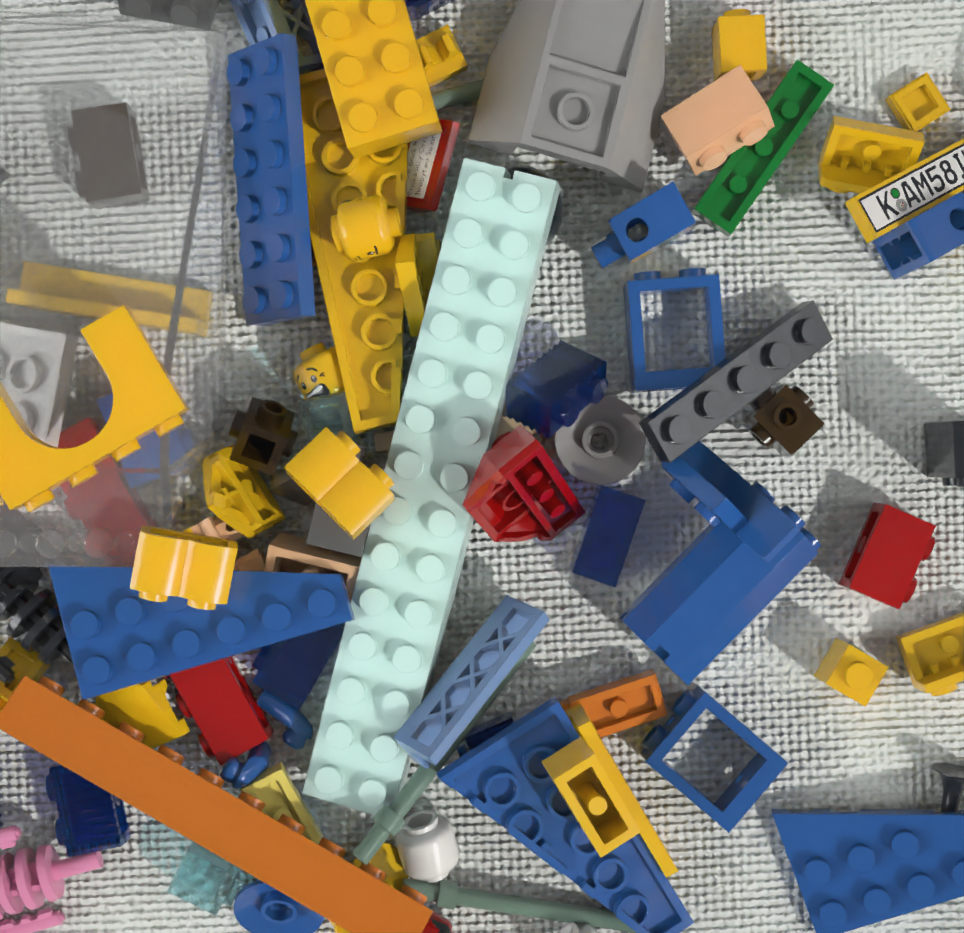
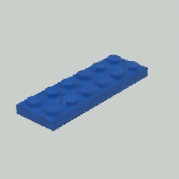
M280 33L228 55L227 79L230 83V124L233 129V169L236 174L238 201L236 214L239 219L241 247L239 259L243 273L244 293L242 304L245 310L246 326H263L316 316L297 36Z

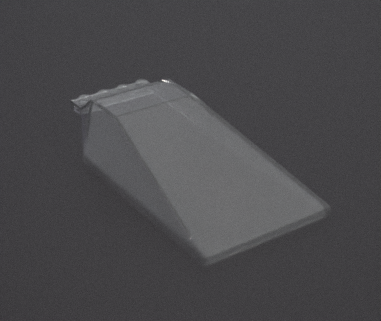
M0 11V383L6 389L27 426L39 439L51 446L63 449L87 443L98 435L106 425L112 411L113 392L107 374L80 329L125 305L132 312L190 409L180 415L185 423L161 437H158L155 431L138 440L142 447L141 449L118 462H115L112 456L94 465L99 472L98 474L73 488L69 481L51 490L55 499L30 513L25 506L20 509L10 510L0 495V567H134L141 527L153 526L174 530V518L202 470L204 459L210 455L225 428L228 20L214 19L211 29L204 30L132 16Z

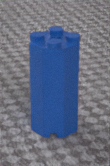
M755 481L752 484L772 503L775 501V498L760 483ZM784 505L780 510L800 527V531L770 562H765L722 522L715 528L710 524L619 616L687 685L818 554L817 550L822 545L809 531L803 528L805 522L787 505Z

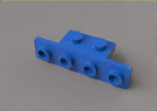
M701 441L695 443L672 462H663L661 464L662 468L674 478L668 485L688 504L696 498L699 503L694 509L714 528L722 522L765 562H770L800 531V527L789 516Z

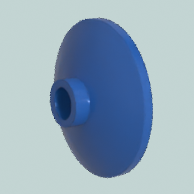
M260 880L244 886L236 895L234 902V915L237 921L251 933H314L324 921L323 916Z

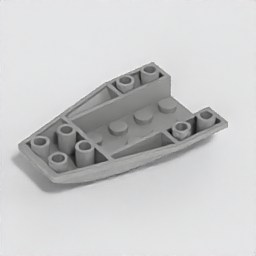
M520 0L490 54L468 143L510 155L519 147L600 171L599 181L642 192L661 120L660 115H662L665 104V0Z

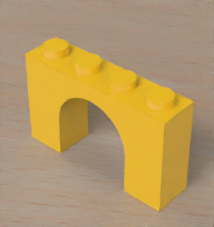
M125 305L80 329L107 374L113 392L112 411L106 425L98 435L87 443L63 449L49 445L39 439L30 430L3 384L0 383V495L10 510L20 509L25 506L30 513L55 499L51 490L69 481L73 488L98 474L99 472L94 465L112 456L115 462H118L141 449L142 447L138 440L155 431L158 437H161L185 423L180 415L189 411V407L132 312Z

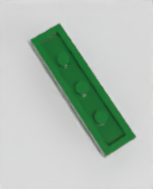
M797 59L766 103L775 127L768 130L767 134L759 142L749 146L744 145L729 156L691 212L729 237L832 90L834 84Z

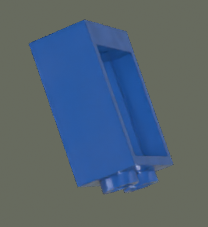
M687 268L679 270V277L661 278V271H645L634 273V281H627L624 284L623 295L631 393L685 389L726 359L719 274L706 275V268ZM704 290L710 367L646 372L640 294Z
M698 685L693 692L687 689L677 698L671 707L674 714L664 726L657 724L648 732L642 741V745L645 748L641 751V755L646 763L729 833L788 765V762ZM706 708L757 751V754L715 803L663 760Z

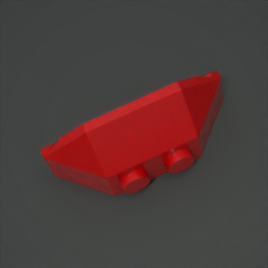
M522 425L516 427L512 432L500 435L493 442L491 449L483 454L462 504L494 542L526 541L536 537L540 541H551L586 513L543 446Z

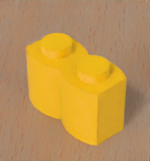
M325 427L284 468L301 489L354 540L395 500L394 494L390 491L394 482L375 463L368 468L356 457L361 450L346 433L340 430L334 435Z
M142 526L130 589L139 591V597L148 601L166 602L168 601V596H179L188 599L187 605L193 608L214 610L216 604H227L238 549L237 542L213 536L189 534L172 529Z

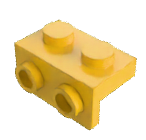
M833 116L818 160L819 184L836 193L853 192L860 194L915 165L925 143L923 132Z
M964 612L895 636L913 687L924 693H930L931 696H941L955 691L958 688L957 683L964 681Z

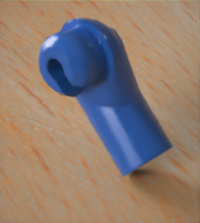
M272 687L266 688L259 696L257 706L288 727L282 734L283 741L288 746L296 750L302 749L307 739H312V724L295 703Z
M262 742L251 748L244 763L240 762L236 757L229 758L220 773V777L226 782L231 783V788L241 789L246 787L267 770L272 754L270 745Z

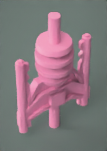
M16 825L0 829V848L7 849L16 846V840H19L22 835L20 827L18 828ZM39 845L36 853L32 848L25 847L17 850L15 857L9 852L1 855L0 920L3 918L4 910L9 914H18L23 911L24 905L30 910L40 908L44 905L45 897L49 902L60 899L65 889L64 878L103 867V857L100 850H94L60 860L56 849L52 845ZM49 907L39 910L38 914L34 916L29 914L22 915L20 920H13L11 918L0 921V933H33L63 924L65 914L61 910L53 911Z

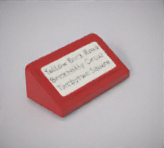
M439 119L442 133L408 143L407 210L420 213L436 212L438 209L460 128V123Z

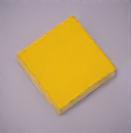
M927 72L885 99L902 128L917 132L951 110Z

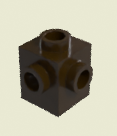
M787 384L777 386L774 390L770 387L752 400L749 405L753 410L745 417L753 425L749 432L755 440L766 449L773 446L782 456H793L825 424L810 409L814 405L811 398L799 387L794 385L790 388ZM780 412L783 414L784 417L783 423H781L779 420Z
M252 396L247 411L237 410L228 435L236 439L229 460L273 476L281 456L289 458L295 445L298 432L291 430L295 412L287 410L282 404L274 400H261Z

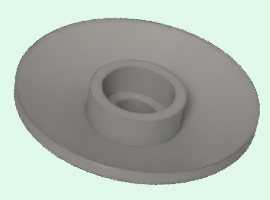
M592 395L582 398L573 403L563 413L558 422V429L555 432L557 456L563 467L573 477L584 483L610 485L619 482L637 468L644 455L646 436L639 425L641 419L630 405L616 397ZM601 434L606 437L608 445L605 449L596 450L592 447L591 438L594 435Z

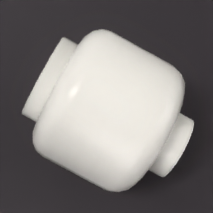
M425 810L413 813L405 819L406 823L395 837L403 869L408 876L417 880H424L427 883L441 881L459 860L460 852L453 827L447 818L437 815L433 811Z

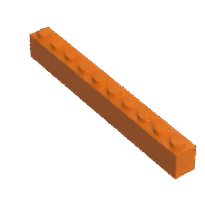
M43 675L38 682L24 676L0 712V730L350 933H422L433 913V910L424 906L428 897L405 884H403L400 891L383 882L387 874L370 863L367 865L361 863L359 868L343 859L346 853L345 849L322 837L319 844L309 840L302 835L306 829L302 824L284 814L280 816L278 821L264 814L262 810L266 804L244 791H241L238 798L221 789L226 781L202 767L198 774L181 766L185 757L163 744H161L158 751L153 750L141 743L145 734L123 721L115 728L101 720L106 712L85 699L82 700L81 698L78 705H75L62 697L66 690L64 687Z

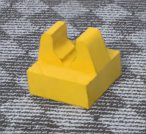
M448 24L416 40L430 88L468 70V64Z

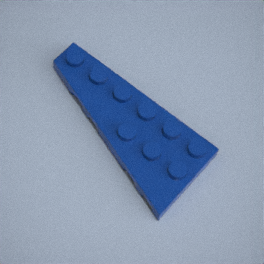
M48 564L82 700L355 620L344 578L341 574L233 571L227 604H216L214 610H203L187 605L188 599L179 596H168V601L154 602L140 598L139 591L130 589L133 567Z
M555 697L549 699L436 773L442 782L451 789L454 788L483 814L486 813L499 823L510 835L551 867L571 879L582 891L603 904L636 933H680L694 923L640 834H637L602 858L586 837L541 762L580 737Z
M771 809L816 933H844L964 896V810H959V812H934V810L860 809L859 812H830V809H812L813 812Z

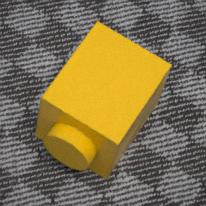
M748 9L726 11L723 13V16L717 18L711 29L714 81L741 65L751 81H759L767 70L764 14L751 15V11Z
M835 638L816 670L814 677L866 707L889 667L854 646Z

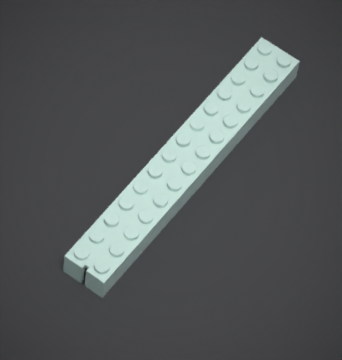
M468 158L463 159L384 470L394 482L390 491L394 494L395 500L370 525L351 599L355 620L345 623L302 794L376 815L383 805L389 806L405 786L412 758L393 737L430 691L474 518L462 504L483 454L491 449L496 438L561 189L556 180L516 170L514 171L513 179H511V174L504 167Z

